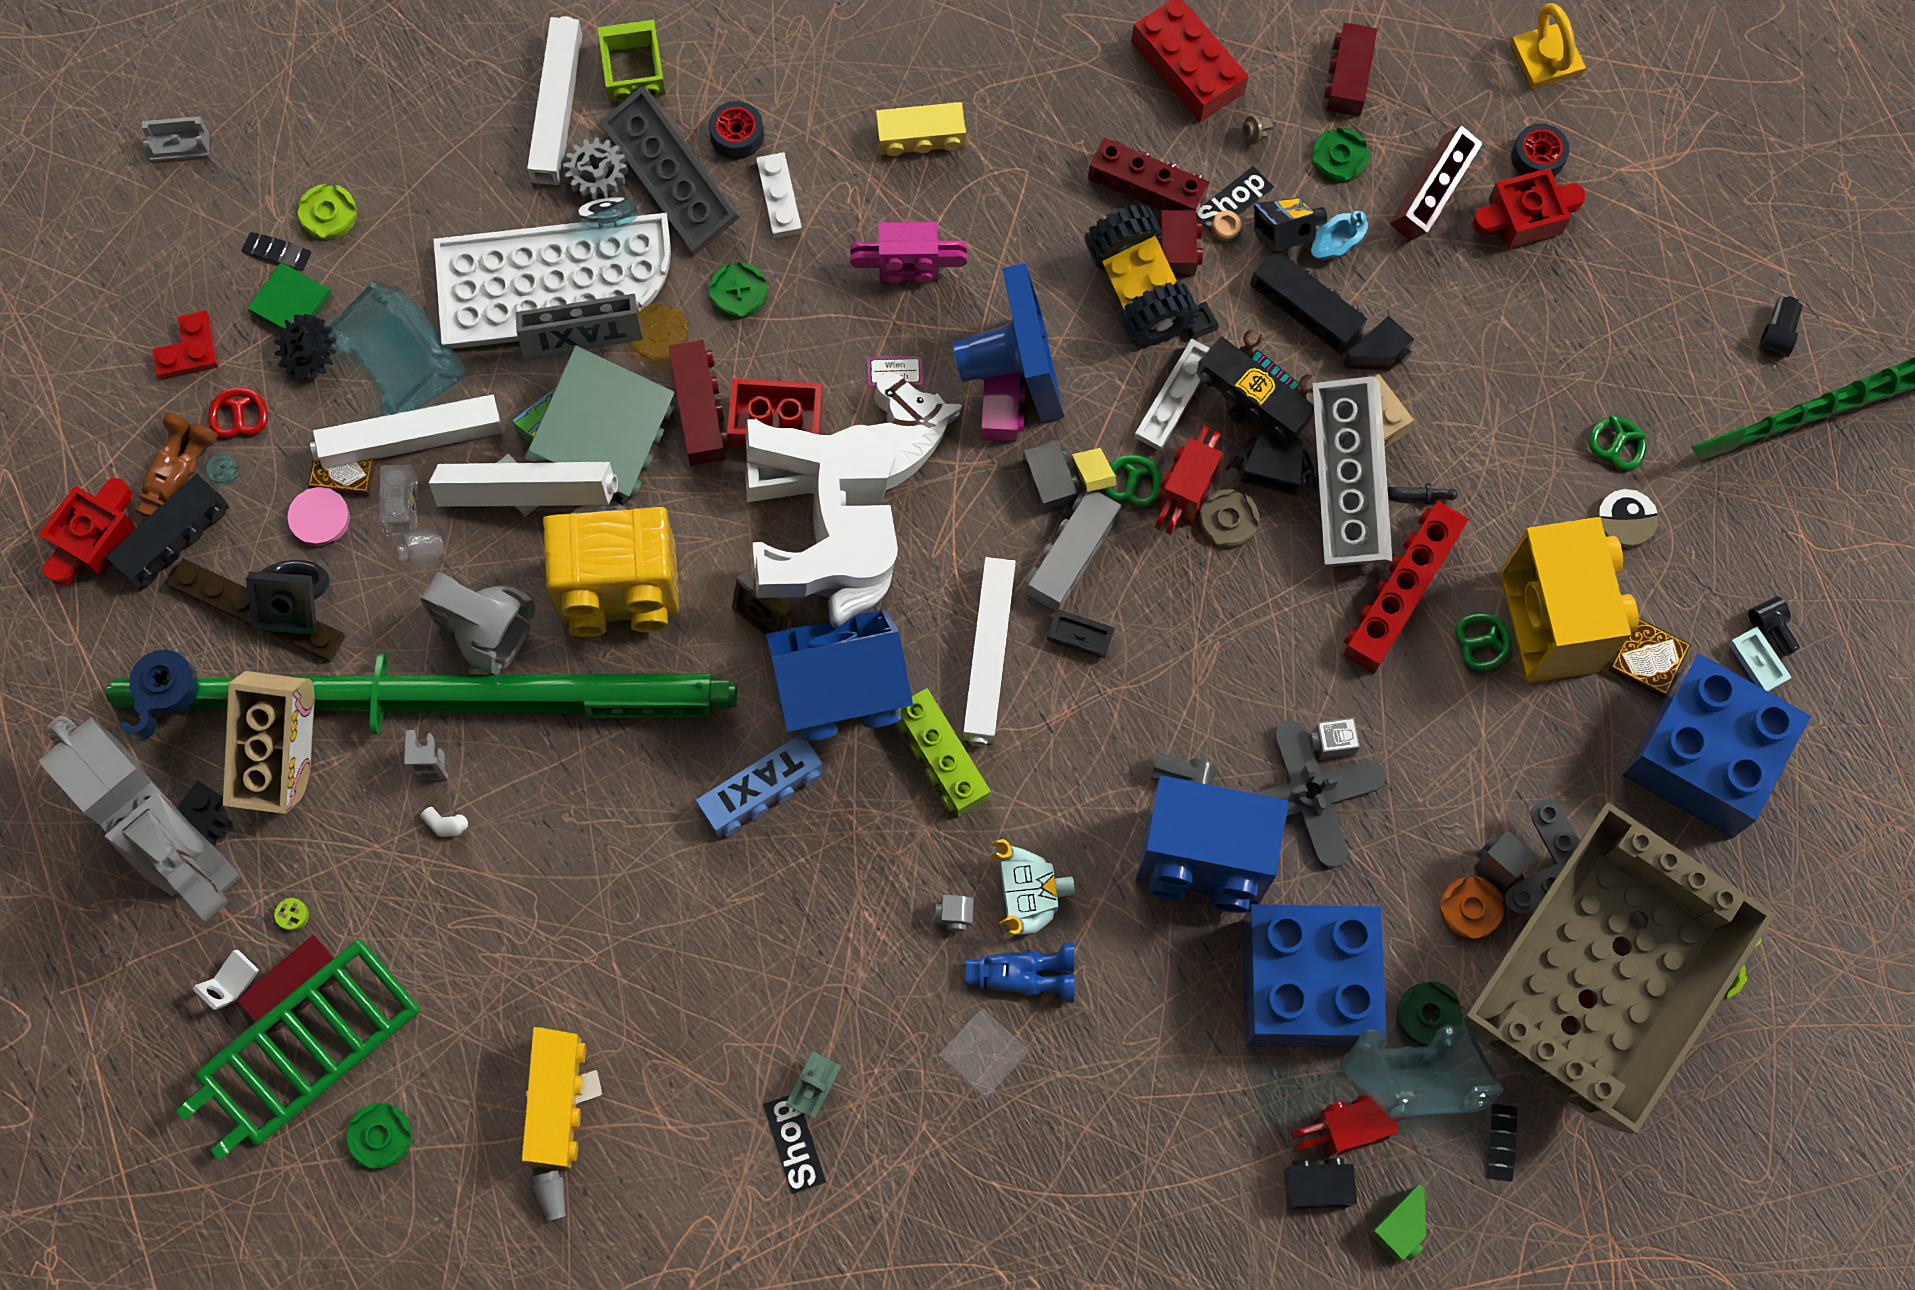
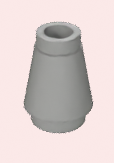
M558 1169L533 1176L534 1185L531 1187L546 1216V1220L551 1221L566 1216L563 1177L559 1176Z

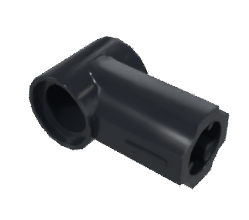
M1791 296L1779 297L1777 299L1770 323L1767 324L1761 336L1759 348L1787 358L1790 356L1798 337V333L1795 331L1803 308L1799 299Z

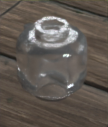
M430 528L405 533L402 538V544L397 545L400 562H407L408 567L412 571L436 567L439 565L441 558L445 557L441 535L435 534Z

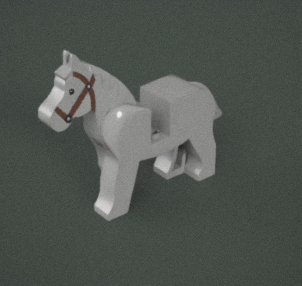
M58 716L47 725V734L55 747L39 759L40 764L81 811L103 828L107 833L104 837L147 881L162 888L171 897L178 893L204 922H207L229 902L223 892L242 876L186 820L142 771L141 768L143 766L131 752L93 717H89L79 727L64 716Z

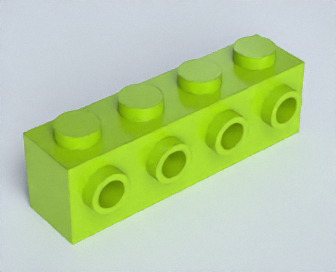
M926 688L912 696V706L899 708L901 720L896 722L895 725L901 734L906 732L912 741L909 743V747L917 760L923 759L927 766L924 770L925 774L933 786L938 784L943 792L940 798L949 812L954 810L959 818L990 800L991 791L930 691Z

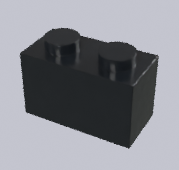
M1344 1158L1325 1159V1165H1312L1311 1160L1292 1161V1166L1284 1169L1287 1210L1352 1207L1356 1205L1357 1194L1354 1163L1344 1164Z

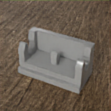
M201 116L142 121V130L147 138V141H143V145L150 157L151 163L209 158V131Z
M406 730L404 764L416 780H448V773L445 770V754L440 748L437 755L435 754V739L432 734L428 733L427 745L421 746L417 740L416 731Z

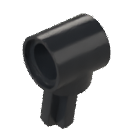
M1775 596L1749 609L1748 617L1753 628L1758 627L1761 633L1765 635L1771 634L1784 656H1790L1800 649L1798 642L1786 625L1790 622L1791 613L1788 605L1781 597Z

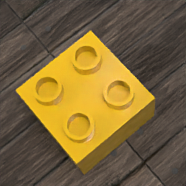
M1601 517L1527 528L1499 570L1527 684L1599 673L1631 636V632L1636 631L1638 628L1639 614L1635 599L1631 594L1621 595L1615 574L1620 573L1623 568L1621 544L1616 536H1605Z

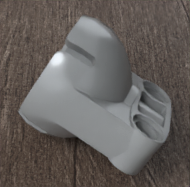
M440 572L435 574L420 598L430 618L443 629L455 634L456 644L460 653L469 664L487 674L495 675L500 673L501 668L508 667L520 651L530 630V624L526 620L532 619L536 610L535 602L530 596L514 587L497 585L474 592ZM518 613V614H519L520 616H522L524 619H522V618L516 616V614Z

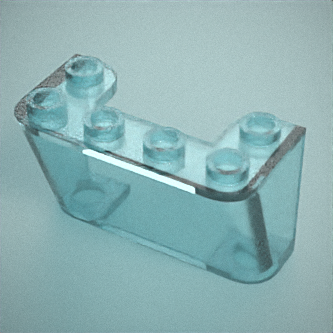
M1448 1025L1442 1027L1436 1032V1037L1427 1047L1412 1048L1408 1046L1402 1049H1386L1385 1046L1388 1043L1386 1034L1383 1031L1371 1029L1359 1036L1357 1043L1343 1057V1061L1340 1064V1068L1390 1118L1478 1112L1489 1107L1504 1091L1476 1039L1466 1026L1453 1027Z

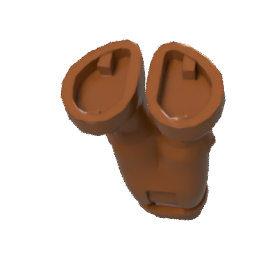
M166 412L162 423L169 432V436L165 446L155 455L154 461L147 472L142 493L139 494L141 501L136 511L150 517L174 495L195 472L196 460L206 448L215 443L218 438L217 433L198 423L191 425L184 418ZM189 438V442L184 453L178 457L179 451L181 450L186 440Z

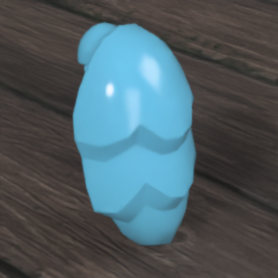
M1354 211L1353 213L1339 214L1316 231V239L1311 248L1314 259L1323 261L1331 258H1341L1350 249L1356 248L1364 239L1368 228L1365 213Z

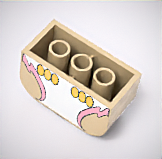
M244 671L229 683L223 806L286 814L301 800L307 787L311 767L315 694L314 685L310 679Z

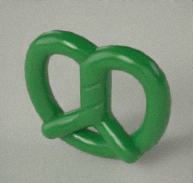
M1611 415L1595 424L1589 434L1588 445L1592 453L1597 457L1610 460L1620 470L1630 471L1637 468L1644 459L1646 453V433L1632 421ZM1612 425L1616 435L1608 450H1604L1597 443L1598 436L1604 428ZM1622 427L1626 428L1630 432H1624ZM1626 440H1636L1637 451L1634 458L1630 462L1622 461L1619 458V453Z
M1129 454L1120 456L1111 462L1110 467L1114 473L1119 467H1122L1129 475L1124 492H1116L1112 487L1103 489L1106 496L1114 501H1128L1140 508L1150 507L1158 500L1157 496L1161 489L1162 477L1158 467L1151 460L1143 456ZM1131 464H1138L1145 468L1136 469ZM1152 475L1153 488L1149 497L1145 499L1136 497L1140 477Z
M1474 613L1463 617L1456 625L1455 635L1463 647L1462 658L1470 669L1480 672L1489 671L1499 667L1508 659L1512 650L1511 634L1506 624L1497 616L1488 613ZM1476 622L1490 624L1489 633L1474 638H1467L1465 636L1464 630L1469 624ZM1498 631L1501 634L1503 644L1497 639ZM1493 646L1499 653L1497 657L1487 662H1477L1471 656L1472 650Z

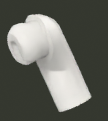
M432 806L425 809L420 815L422 820L439 837L458 836L468 827V821L463 815L441 817Z

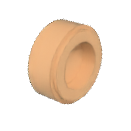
M1228 210L1217 213L1211 223L1213 235L1221 241L1235 239L1241 230L1240 218L1237 214Z

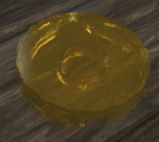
M651 304L639 311L643 340L633 341L632 345L642 357L652 361H664L670 359L668 346L687 343L688 325L684 315L675 307Z

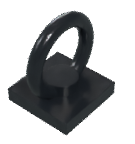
M287 560L269 565L260 572L249 571L246 582L252 630L301 634L315 633L317 621L314 600L326 592L330 583L329 575L323 567L305 560ZM288 572H304V573H308V574H311V575H313L314 577H316L317 583L313 586V584H312V576L291 575V574H283V573H288Z

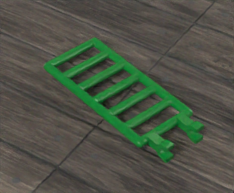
M356 940L199 1068L195 1073V1078L202 1087L176 1107V1112L185 1121L210 1098L216 1101L236 1124V1127L211 1145L212 1149L210 1151L218 1160L224 1157L245 1137L256 1146L261 1145L419 1013L420 1007L363 940ZM358 955L404 1008L390 1021L383 1016L343 969L344 966ZM332 976L378 1029L376 1033L363 1043L317 990ZM305 998L310 1001L352 1050L338 1064L334 1062L291 1012ZM281 1020L326 1072L312 1086L266 1035L265 1031L277 1021ZM253 1041L300 1094L285 1108L238 1055ZM226 1063L232 1067L274 1116L259 1130L212 1077Z

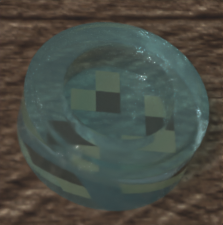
M222 453L213 456L208 461L206 472L214 483L228 485L238 477L239 466L232 456Z

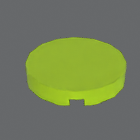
M322 184L315 186L301 197L298 204V219L303 229L313 238L321 240L337 239L345 235L354 226L357 218V207L352 196L347 190L338 185L327 186Z

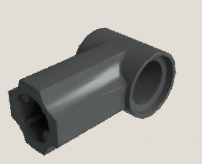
M1158 752L1150 780L1158 782L1160 775L1212 785L1217 767L1205 760L1191 759L1188 761Z

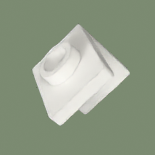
M234 950L214 979L196 984L193 990L213 1010H217L237 1002V999L242 996L259 969L239 950ZM207 989L217 992L221 999L210 996Z

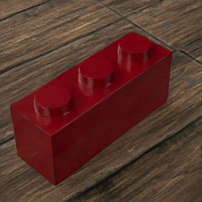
M1344 22L1341 33H1335L1332 50H1337L1336 57H1331L1328 74L1333 75L1332 82H1326L1323 98L1328 99V111L1354 116L1361 115L1366 98L1378 28Z
M312 935L240 996L237 1001L252 1019L257 1022L335 957L315 935ZM332 976L317 990L319 991L322 987L327 988L331 986L336 980ZM305 998L291 1012L293 1013L298 1008L303 1009L307 1007L310 1001ZM279 1020L266 1032L278 1031L285 1024Z

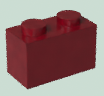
M1161 210L1159 227L1163 233V240L1160 241V246L1174 276H1195L1197 265H1202L1203 249L1197 248V239H1201L1202 223L1196 222V210Z

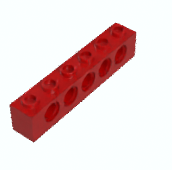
M1440 501L1436 502L1432 510L1426 507L1418 520L1422 527L1418 533L1414 531L1410 533L1403 547L1407 548L1404 556L1401 557L1397 554L1388 569L1392 572L1391 577L1388 581L1382 578L1373 593L1378 598L1373 605L1366 604L1358 619L1363 621L1358 630L1352 627L1343 641L1344 644L1348 645L1343 654L1344 656L1375 674L1463 531L1469 518ZM1427 533L1437 535L1440 541L1430 540ZM1412 557H1420L1425 562V565L1415 564ZM1397 581L1407 582L1410 589L1400 588ZM1382 605L1392 606L1396 613H1386ZM1367 629L1377 630L1381 637L1372 638L1367 633Z

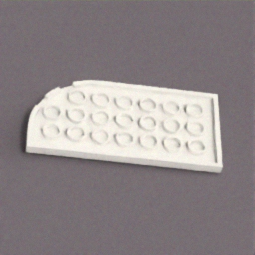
M667 213L434 239L442 347L446 350L519 341L516 332V312L635 293L639 313L642 312L659 293L668 274L671 243Z

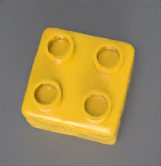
M654 507L549 515L543 518L546 588L560 621L569 625V633L577 637L599 636L606 632V622L631 620V629L637 632H657L668 627V617L678 614L680 608L677 585L676 543L666 508Z

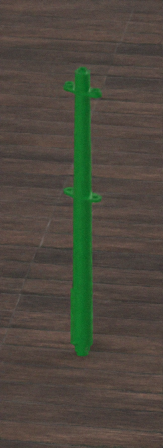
M379 653L374 675L290 676L310 679L313 682L315 694L314 710L370 711V731L372 735H380L384 711L587 714L588 718H712L713 710H730L731 707H737V683L730 682V680H713L712 673L388 675L387 654ZM197 677L199 691L195 701L188 708L228 709L229 683L236 677ZM114 678L112 683L108 684L106 698L108 702H111L113 708L134 709L135 699L129 688L130 678ZM163 680L160 683V686L161 684L166 686L169 683V680ZM160 716L156 718V729L153 734H156L158 730Z

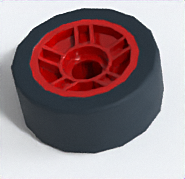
M742 101L726 102L718 106L709 120L711 143L715 150L724 157L731 159L747 158L755 154L762 145L764 139L762 117L758 110L749 103ZM736 128L740 129V132L734 133Z
M1536 123L1527 126L1519 133L1511 151L1512 163L1516 171L1521 175L1551 168L1555 177L1561 172L1570 153L1569 142L1565 134L1552 125Z

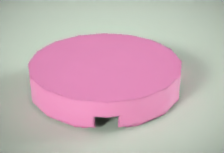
M316 487L305 490L294 499L289 507L287 518L289 528L299 541L308 546L322 547L327 546L326 544L332 541L336 542L343 536L348 529L350 513L346 502L340 494L329 488Z

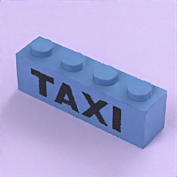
M798 735L696 799V802L716 836L719 838L725 834L728 837L736 833L742 827L741 823L749 818L755 820L768 811L767 807L776 801L782 803L795 794L794 790L801 785L809 786L819 780L821 777L820 773L824 772L823 763L809 742L802 740L801 735Z

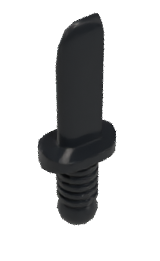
M1426 483L1425 487L1387 488L1388 496L1391 498L1425 500V505H1431V499H1445V501L1448 499L1452 501L1458 497L1455 489L1444 490L1442 488L1441 490L1439 488L1438 490L1436 488L1435 490V488H1431V483Z

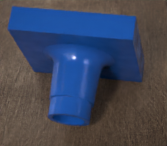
M1026 262L1002 268L1012 321L1003 327L953 342L960 378L964 383L976 379L983 380L1014 373L1025 375L1041 423L1064 418L1043 315Z

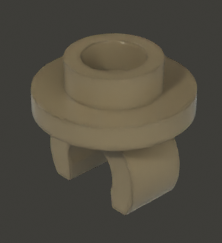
M1252 115L1245 119L1242 125V135L1249 144L1255 145L1261 139L1267 138L1266 130H1272L1274 127L1270 118L1259 119L1257 116Z

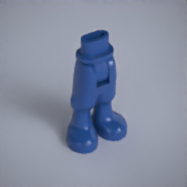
M1074 942L1063 943L1057 953L1041 955L1038 952L1027 950L1024 953H1002L986 958L985 956H980V960L966 959V985H980V989L989 988L998 991L1023 993L1026 996L1047 992L1058 995L1063 1002L1074 1003V974H1064L1055 977H1042L1036 974L1040 971L1074 973Z

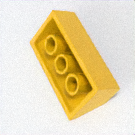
M533 1027L522 1161L531 1168L571 1170V1162L577 1161L578 1142L573 1141L574 1128L580 1127L581 1110L576 1108L577 1095L581 1096L583 1092V1076H579V1063H584L586 1057V1044L581 1043V1038L578 1034Z

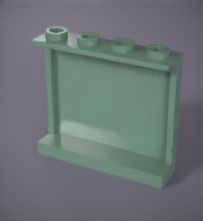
M575 346L524 458L533 463H536L537 459L547 463L610 462L612 472L618 478V489L614 494L621 496L620 503L624 504L630 496L635 498L642 481L637 480L641 470L646 472L653 457V455L649 454V450L652 444L658 445L663 435L664 429L660 428L663 418L669 419L675 407V403L671 402L675 392L583 348Z

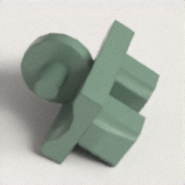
M812 1051L786 1105L816 1119L842 1066Z

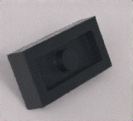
M1057 609L1047 635V640L1105 659L1115 628Z

